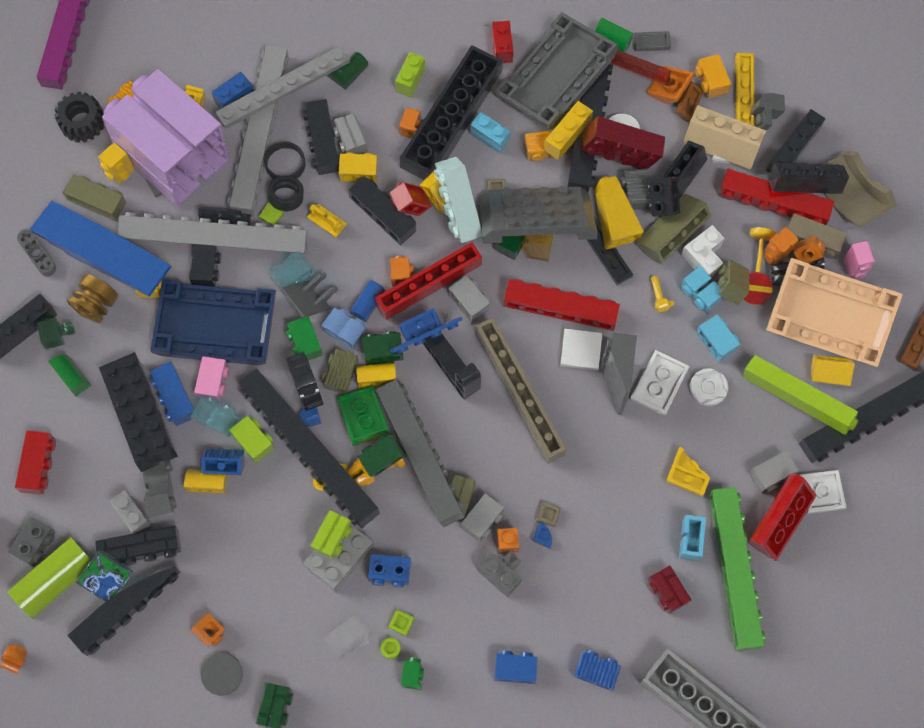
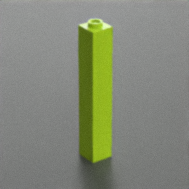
M754 355L745 368L744 379L844 435L850 429L853 431L859 421L856 419L858 411Z

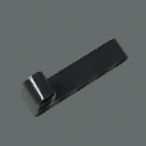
M443 334L431 338V336L424 338L426 342L422 344L464 400L481 389V374L473 363L466 366Z

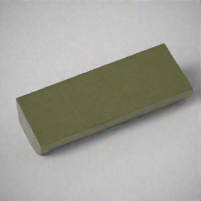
M684 194L679 199L680 214L662 216L636 241L638 247L649 258L663 264L711 217L706 202Z

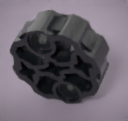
M305 352L286 358L305 412L324 405Z

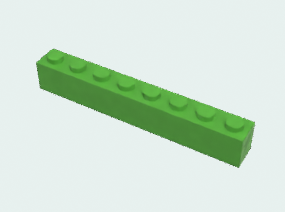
M736 487L714 489L710 492L709 497L736 651L760 649L766 643L765 632L761 631L760 626L762 614L757 609L759 597L757 590L754 591L753 583H755L754 571L750 570L749 563H751L752 558L750 551H747L746 547L748 535L743 530L744 514L740 512L739 508L741 496L740 493H737Z

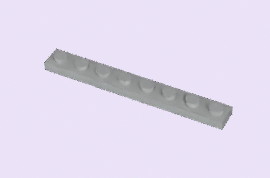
M340 45L215 112L223 127L227 129L350 63V58Z

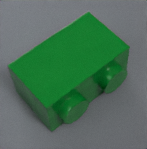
M309 316L287 323L289 330L286 331L289 342H294L295 347H292L294 355L305 352L308 361L323 355Z

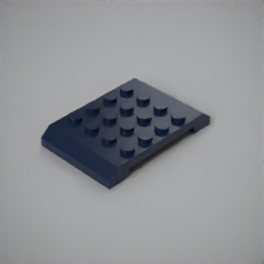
M163 279L150 351L163 357L202 360L203 356L223 359L227 363L266 364L276 290L257 288L255 291L183 284L182 281Z

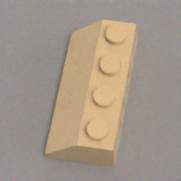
M697 105L682 145L685 146L688 140L704 146L706 154L710 156L716 155L731 164L751 170L764 140L766 130Z

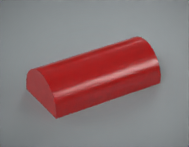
M796 474L789 475L749 539V543L756 550L775 561L779 558L817 496L805 478Z

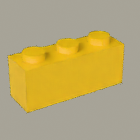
M578 101L545 139L544 151L559 160L589 125L593 110Z

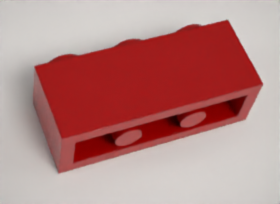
M26 430L15 488L19 492L43 495L44 489H47L49 482L47 474L48 470L52 467L51 454L56 447V440L50 433Z

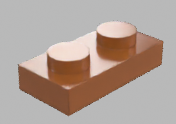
M692 81L682 94L675 112L686 122L691 121L703 94V91Z

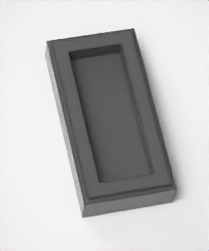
M670 32L634 33L635 51L670 50Z

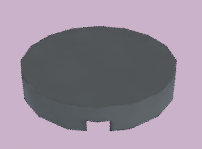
M218 654L209 658L201 671V680L204 687L212 694L218 696L229 695L236 691L243 677L242 667L239 662L227 654Z

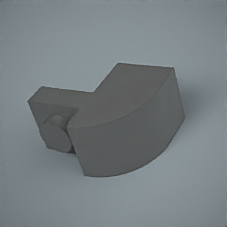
M775 93L765 94L752 106L750 115H756L755 123L758 128L767 131L772 126V119H777L785 112L784 95Z

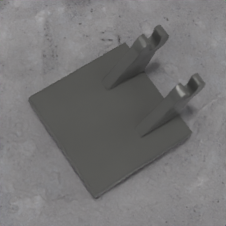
M325 272L319 273L310 282L308 280L282 287L281 291L302 318L330 309L326 302L337 292L338 288L336 286L330 287L321 296L314 290L326 278L327 274Z

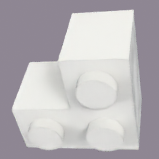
M712 225L684 246L681 256L694 270L700 266L712 278L723 265V262L714 252L721 248L725 238Z

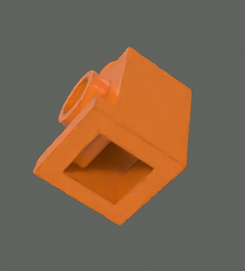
M405 109L399 125V134L408 138L414 136L422 123L419 110Z
M814 235L797 242L793 253L798 260L810 263L823 257L825 246Z
M208 612L193 626L190 632L195 634L209 647L211 644L216 646L223 639L221 635L225 629ZM205 631H210L211 636H209Z

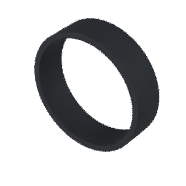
M286 141L272 145L267 150L264 158L269 176L272 179L279 177V175L274 174L268 168L270 156L277 150L289 148L297 151L303 158L299 170L289 175L298 179L303 174L306 166L302 149L298 145Z

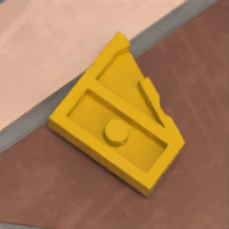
M679 447L666 483L703 497L710 477L699 468L694 460L690 459L682 447Z

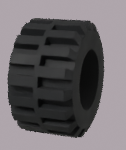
M77 92V94L70 93V96H64L63 101L57 103L59 107L55 108V119L63 135L71 141L74 139L78 143H80V140L84 143L87 142V139H95V135L99 136L101 134L100 130L103 131L104 129L103 124L105 123L102 118L104 113L95 97L89 96L86 92L84 94L81 92ZM88 113L84 120L79 122L72 121L76 115Z

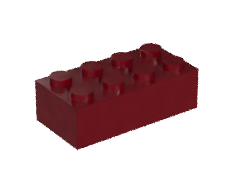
M598 116L583 130L581 151L587 152L589 155L601 156L606 160L620 162L622 165H631L637 167V169L648 170L663 157L665 136Z

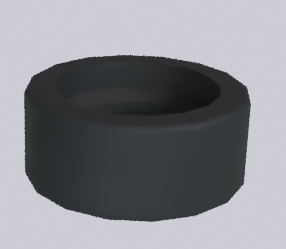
M285 175L272 180L268 189V198L274 208L279 211L288 212L299 208L302 204L304 188L298 179ZM280 188H290L297 193V196L292 199H281L275 192Z

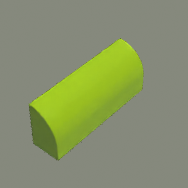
M70 537L8 590L7 593L33 619L81 577L85 570L88 569L92 559Z

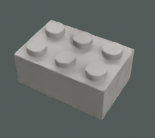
M351 525L353 531L348 539L344 538L341 544L344 547L339 556L335 555L332 560L313 551L303 562L304 567L335 593L374 547L373 542L353 525Z

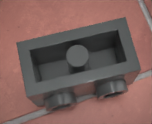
M30 517L8 552L34 567L42 560L46 547L50 546L54 541L56 532Z

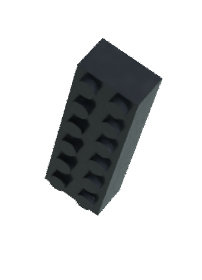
M131 353L100 366L99 370L134 462L140 472L178 457L136 353Z

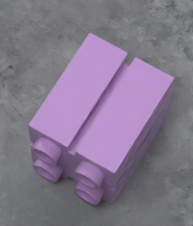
M157 69L150 76L142 75L134 82L132 86L134 96L132 98L127 94L122 100L118 98L112 100L106 106L102 118L108 133L111 135L112 143L115 142L128 154L133 168L156 187L171 203L178 207L201 186V183L197 181L198 176L207 181L230 158L226 143L224 142L225 138L221 123Z

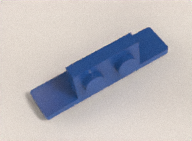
M434 308L399 323L398 325L406 342L390 349L391 353L396 351L398 354L409 350L407 346L413 343L417 346L426 342L424 338L428 336L434 338L441 335V330L445 328L448 331L459 326L458 322L462 321V317L441 325Z

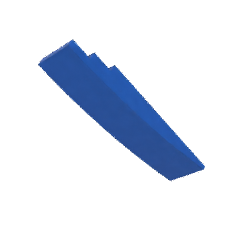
M54 201L49 203L30 228L34 234L47 240L49 244L63 250L67 255L149 297L171 268L170 264Z

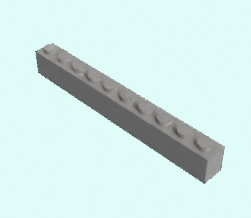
M266 45L265 51L261 53L262 65L257 70L258 83L255 82L254 91L285 75L289 60L287 47ZM279 101L246 119L248 126L247 130L243 132L244 144L239 149L240 162L236 163L235 173L237 175L236 179L232 180L231 189L233 192L232 196L228 198V207L241 210V214H251V217H254L265 168L264 158L270 146Z
M126 212L125 216L119 215L118 235L124 239L307 254L308 231L304 230L302 226H293L292 229H285V225L274 224V228L267 227L265 223H255V226H248V222L237 221V225L229 224L230 221L218 220V223H211V219L200 218V221L197 222L192 221L191 217H181V220H174V216L163 215L162 219L155 218L154 214H144V217H137V213Z

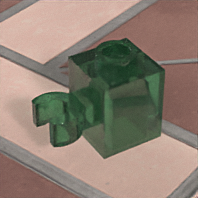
M45 318L37 323L41 344L46 350L65 345L63 336L75 334V329L71 322L60 326L56 318Z

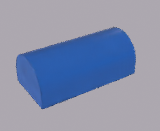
M370 280L351 308L350 314L367 322L376 308L375 297L384 293L385 289L377 282Z

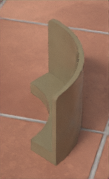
M847 150L825 163L828 165H844L849 175L842 194L824 195L827 199L835 201L833 207L851 223L862 227L897 206L892 189L883 186L877 180L872 181L867 176L869 171L863 164L858 152Z

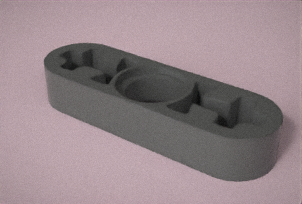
M30 230L21 231L17 236V240L43 276L53 275L56 271V265L33 232ZM28 237L32 245L29 246L24 238ZM40 249L42 251L40 256H32L34 250ZM43 260H44V261L46 262V264L49 266V269H48V270H46V269L44 268V266L42 265L41 262H42Z

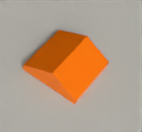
M663 66L646 93L664 104L678 102L695 76V73Z

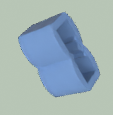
M334 308L321 325L325 333L353 350L366 333L365 323L358 318L355 320L350 318L349 313L342 308L339 310Z

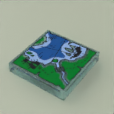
M99 549L75 583L106 602L118 594L133 574V571Z

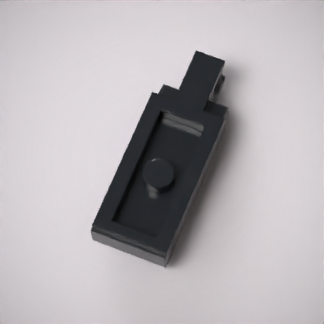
M199 207V221L200 218L211 219V223H218V220L230 221L229 224L237 225V221L248 222V225L251 223V214H241V210Z

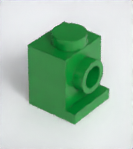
M409 658V661L404 660L401 679L402 688L422 690V684L418 683L419 680L423 681L424 668H421V659Z

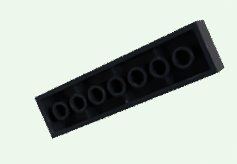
M473 45L470 46L400 156V168L425 180L436 170L435 163L449 158L502 73L503 60Z

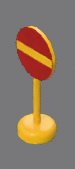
M759 227L751 228L749 233L751 238L759 240L756 272L749 273V293L743 299L752 305H761L767 302L773 292V284L770 278L760 273L764 241H770L776 235V231Z

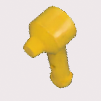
M652 276L651 283L656 296L655 309L658 313L666 312L670 307L674 306V301L663 297L659 277Z

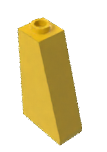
M606 176L601 178L594 192L605 249L636 242L644 231L617 177Z

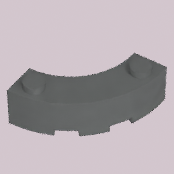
M170 460L143 472L146 489L149 488V492L145 493L144 498L148 518L171 513L174 511V508H177L170 472L173 471Z

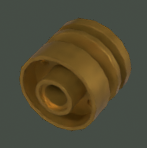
M85 274L78 284V287L83 292L74 290L72 292L74 297L70 296L66 302L84 318L101 323L104 319L102 315L106 316L108 313L103 305L112 307L119 295L103 280Z

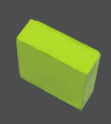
M268 202L259 215V219L274 227V224H278L285 211H279Z
M396 609L388 629L407 637L415 617Z

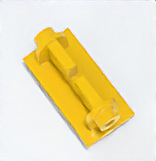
M312 204L309 209L311 212L307 218L335 238L347 225L346 222L320 204Z

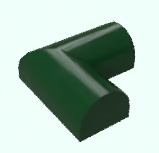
M355 52L350 57V63L326 76L346 90L369 64L361 53Z

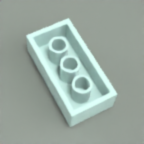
M457 157L435 163L436 170H434L436 180L441 184L439 193L446 203L443 205L446 216H449L450 222H448L450 232H453L454 237L458 238L461 243L482 237V230L465 165Z

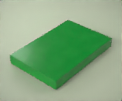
M373 385L336 397L353 446L380 438L384 434H390Z

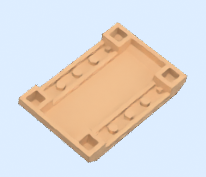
M791 258L766 331L878 367L903 294Z

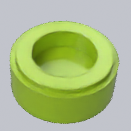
M387 638L381 643L380 650L385 658L394 659L399 656L401 646L398 640Z

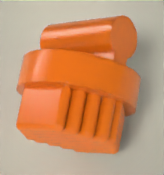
M17 644L8 645L1 657L0 667L17 674L20 667H23L26 661L27 651L25 648Z

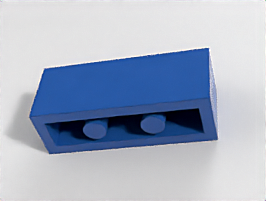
M172 362L151 370L152 378L149 380L154 389L158 388L160 394L157 395L161 406L165 405L167 411L164 413L168 421H173L175 426H178L197 417Z

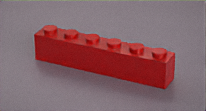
M728 168L719 192V196H723L727 200H736L743 205H752L763 211H772L779 216L792 218L793 214H797L827 225L830 220L835 202L834 200L811 193L773 192L768 180Z
M473 242L375 297L376 306L385 320H388L481 266L482 255Z
M509 279L503 307L614 331L620 304L613 300H600L591 295L587 297L573 291L564 292L556 287L546 288L538 283L528 284L520 279Z

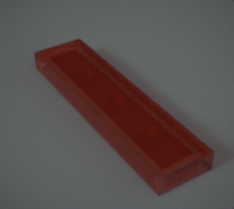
M617 50L614 59L610 62L612 65L668 85L671 81V70Z

